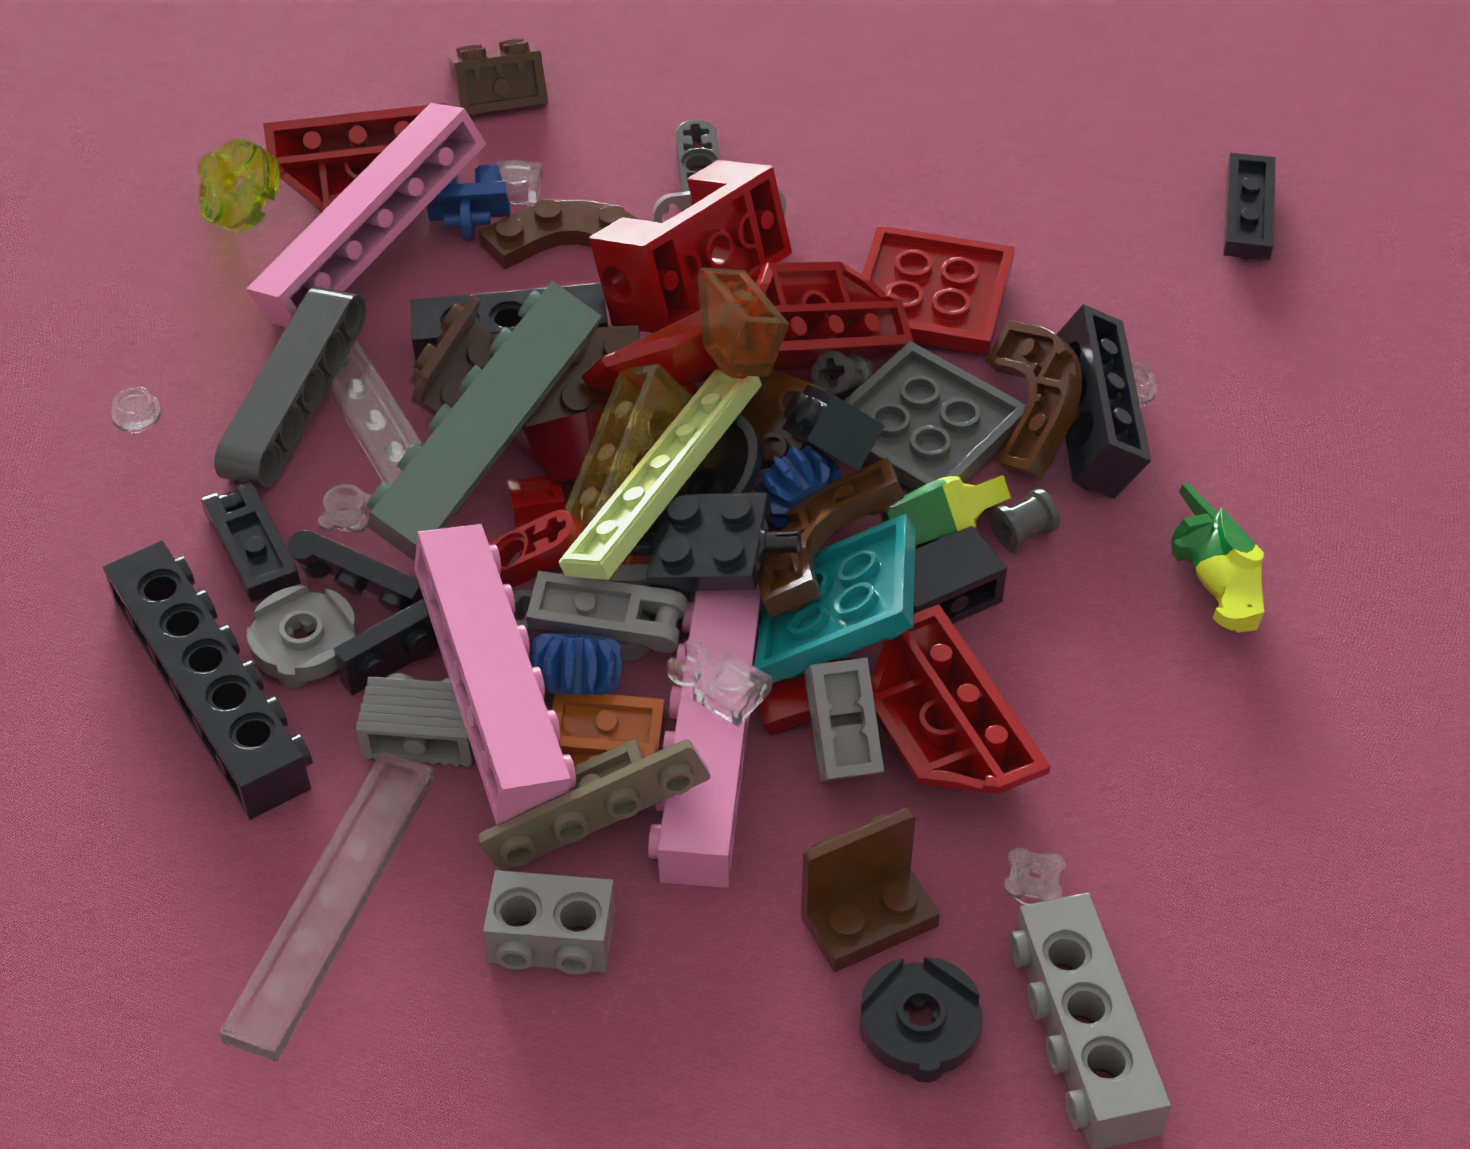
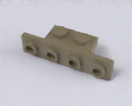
M633 739L574 766L576 773V786L574 789H570L568 793L479 833L480 846L500 871H509L516 867L524 866L533 859L566 844L577 842L586 835L619 820L630 818L639 811L674 795L683 794L692 787L709 780L711 775L706 763L689 739L682 740L647 757L637 740Z

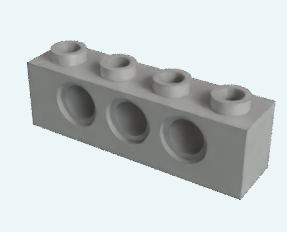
M1089 892L1020 906L1016 931L1009 933L1010 951L1016 967H1025L1030 981L1027 985V996L1032 1015L1036 1020L1043 1019L1048 1031L1046 1051L1050 1066L1055 1074L1063 1073L1069 1091L1065 1094V1102L1071 1125L1075 1130H1083L1089 1149H1103L1162 1136L1171 1104ZM1055 965H1068L1072 967L1074 970H1062L1057 968ZM1085 1016L1093 1020L1095 1023H1081L1075 1020L1073 1017ZM1103 1069L1109 1071L1115 1078L1099 1077L1092 1070Z

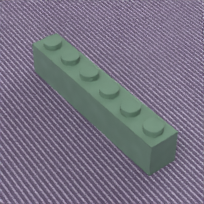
M553 280L542 294L534 290L529 295L518 312L522 320L513 331L505 327L499 333L488 350L493 355L483 369L475 365L469 371L458 389L463 395L453 407L445 403L439 409L428 426L433 431L430 437L422 446L414 442L409 447L397 466L403 471L392 485L386 481L382 482L366 505L371 509L367 527L414 561L418 532L447 527L597 330L602 316Z

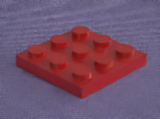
M877 225L862 274L871 279L885 293L891 291L902 299L914 343L989 355L1013 264L1015 247Z

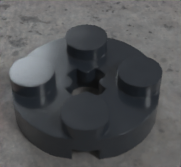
M924 957L923 963L912 962L904 964V959L892 961L875 972L863 990L859 1033L870 1052L887 1067L902 1074L911 1075L912 1078L919 1082H933L939 1079L943 1073L952 1071L962 1065L975 1051L982 1029L983 1014L979 1004L980 996L973 981L961 969L947 961ZM925 1007L933 1010L932 1024L926 1026L910 1022V1015L906 1012L910 1008L917 1012L924 1010Z

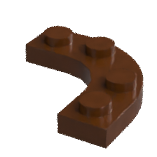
M545 199L536 203L535 206L521 210L479 230L478 234L480 246L504 269H507L544 250L559 245L578 244L591 247L589 237L620 218L639 219L626 212L619 205H608L585 200L556 201Z
M1008 320L985 362L998 372L1026 378L1029 384V396L1022 418L997 462L1010 472L1042 480L1045 472L1053 463L1056 453L1071 425L1080 414L1081 367L1074 350L1054 332L1041 326Z
M888 457L824 486L803 499L786 513L790 522L782 531L800 530L802 548L800 554L769 553L760 568L758 577L762 602L771 618L784 612L800 610L811 600L821 596L814 564L816 554L827 539L851 522L868 514H880L888 510L893 503L904 499L896 473Z

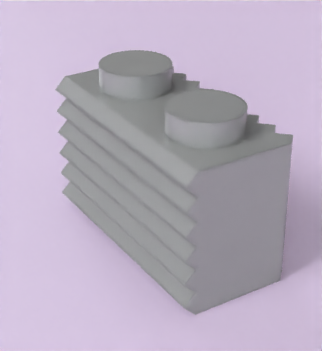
M402 673L390 674L386 678L368 677L365 694L363 695V703L361 704V712H359L358 721L356 722V732L363 758L367 760L374 758L378 761L386 759L389 762L395 759L400 763L405 760L410 763L418 761L421 764L429 762L436 765L441 763L444 766L452 764L455 767L462 764L467 768L472 765L474 753L449 677L441 682L415 680L411 676Z

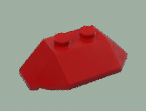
M428 105L263 123L269 169L322 213Z
M841 261L767 263L761 267L748 309L760 352L767 367L775 370L812 368L817 362L819 355L829 351H840L845 356L858 354L865 359L902 349L910 341L914 343L902 299L891 291L885 293L871 279Z
M751 284L716 303L600 358L581 376L584 383L589 387L649 409L667 400L671 407L682 403L697 392L694 386L706 381L714 370H732L731 365L736 362L737 357H742L746 353L752 321L748 307L754 287Z
M940 605L913 614V628L904 631L894 639L885 640L871 678L876 719L918 785L1000 794L1050 773L1051 766Z

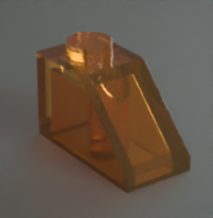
M701 267L698 274L704 348L719 366L721 372L729 377L736 379H745L748 376L770 377L789 323L745 270Z

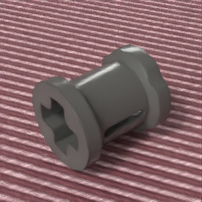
M829 351L819 355L817 362L812 367L811 377L815 385L828 389L831 394L848 397L872 376V369L870 363L858 354L845 356L840 351ZM854 369L860 370L861 373H854ZM824 375H829L830 380L825 379Z
M1041 488L1029 491L1026 499L1010 507L1000 505L993 508L990 516L991 526L996 537L1010 551L1020 548L1025 539L1040 532L1051 533L1056 531L1060 525L1059 512L1055 502Z

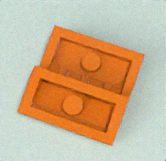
M554 694L552 710L555 711L559 721V746L563 755L569 754L571 756L574 766L633 739L637 740L644 750L646 757L660 751L666 711L665 699L613 694L588 696Z

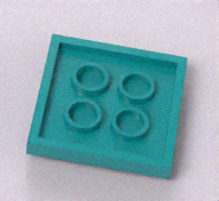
M907 514L820 549L815 556L814 570L821 596L811 600L802 609L784 612L771 618L762 602L754 672L764 686L782 679L796 678L810 665L846 658L855 650L880 640L894 639L904 631L913 628L916 529Z

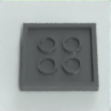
M911 341L844 400L885 425L865 463L871 465L888 457L898 482L913 491L929 482L948 476L960 477L962 482L965 483L1010 439L1026 408V404Z

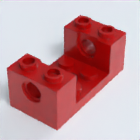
M717 160L687 178L693 205L668 221L657 223L620 218L590 236L589 241L612 326L639 325V331L654 333L722 300L759 276L761 267L765 264L778 263L791 255L792 249L773 166Z

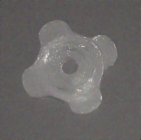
M350 484L337 485L331 488L323 498L325 511L318 517L319 527L324 531L338 529L346 532L351 531L352 533H360L368 528V518L366 516L369 510L366 505L372 495L362 492L360 488Z
M1024 847L1015 848L1009 853L1008 863L1012 869L1011 875L1004 881V890L1010 897L1015 898L1024 905L1061 898L1062 888L1058 884L1059 875L1064 873L1066 868V862L1061 855L1057 853H1049L1047 855L1030 853ZM1032 872H1036L1040 875V877H1033L1029 874Z

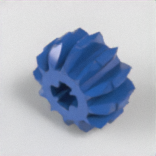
M812 445L804 447L801 451L791 446L786 456L782 458L774 456L775 463L771 468L760 471L762 481L754 487L755 493L768 494L771 504L769 522H773L777 528L784 529L790 522L786 514L809 495L843 476L838 471L839 467L830 456L827 457L820 450H816Z
M583 633L541 634L533 639L529 660L532 667L540 668L545 692L588 696L610 694L619 689V678L623 670V658H621V644L612 637Z

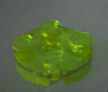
M238 138L226 142L215 153L209 152L205 154L198 165V174L201 177L199 184L200 215L204 220L233 232L247 231L262 221L266 214L260 211L265 206L267 199L275 200L279 188L278 163L270 152L265 151L261 145L248 139ZM240 178H243L242 182L237 186L235 190L237 182Z

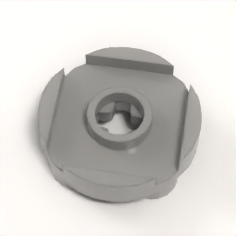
M308 586L288 587L268 596L253 612L255 620L251 627L247 628L246 635L252 658L264 673L278 678L282 686L299 688L308 681L323 678L338 670L333 648L355 637L358 630L351 605L336 591L325 588V595L319 592H309ZM300 628L305 632L315 630L312 635L302 639H296L293 633Z

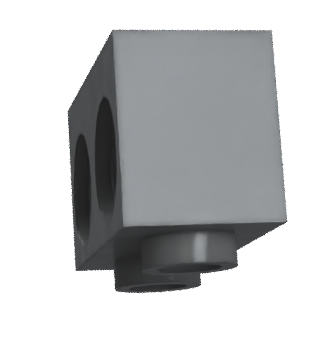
M868 657L810 665L804 671L820 783L874 776L884 772Z
M495 870L483 929L488 963L500 964L505 968L513 970L541 967L560 969L565 973L573 975L586 974L589 971L607 973L616 914L613 879ZM517 922H529L527 925L520 927L511 926ZM578 926L588 927V929L579 932L570 930Z

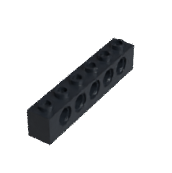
M161 540L103 566L115 604L249 820L311 790L306 767L313 764V760L307 745L298 733L290 737L285 727L288 726V722L281 705L274 696L266 699L262 694L261 690L264 689V685L253 662L249 659L242 663L237 654L240 653V648L232 630L227 624L219 627L214 619L217 618L215 607L204 589L196 592L192 587L195 584V580L184 557L181 555L174 558Z

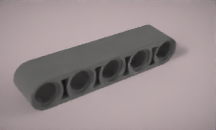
M313 287L306 293L218 444L214 458V467L216 474L220 478L237 482L251 480L253 485L266 488L275 484L363 328L366 317V305L361 295L320 287Z

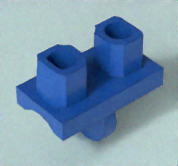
M496 164L479 165L475 168V183L459 184L457 174L426 206L429 221L444 220L445 228L462 227L464 240L474 239L475 226L491 225V217L511 215V203L506 182L502 181L499 167Z

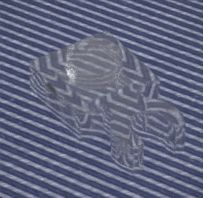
M688 639L685 643V657L693 661V663L683 664L672 657L667 661L668 676L674 683L681 686H693V701L737 727L772 691V677L728 651L716 661L709 657L706 646L697 640Z

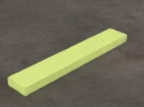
M713 371L562 556L558 563L565 577L609 580L762 386L756 371Z

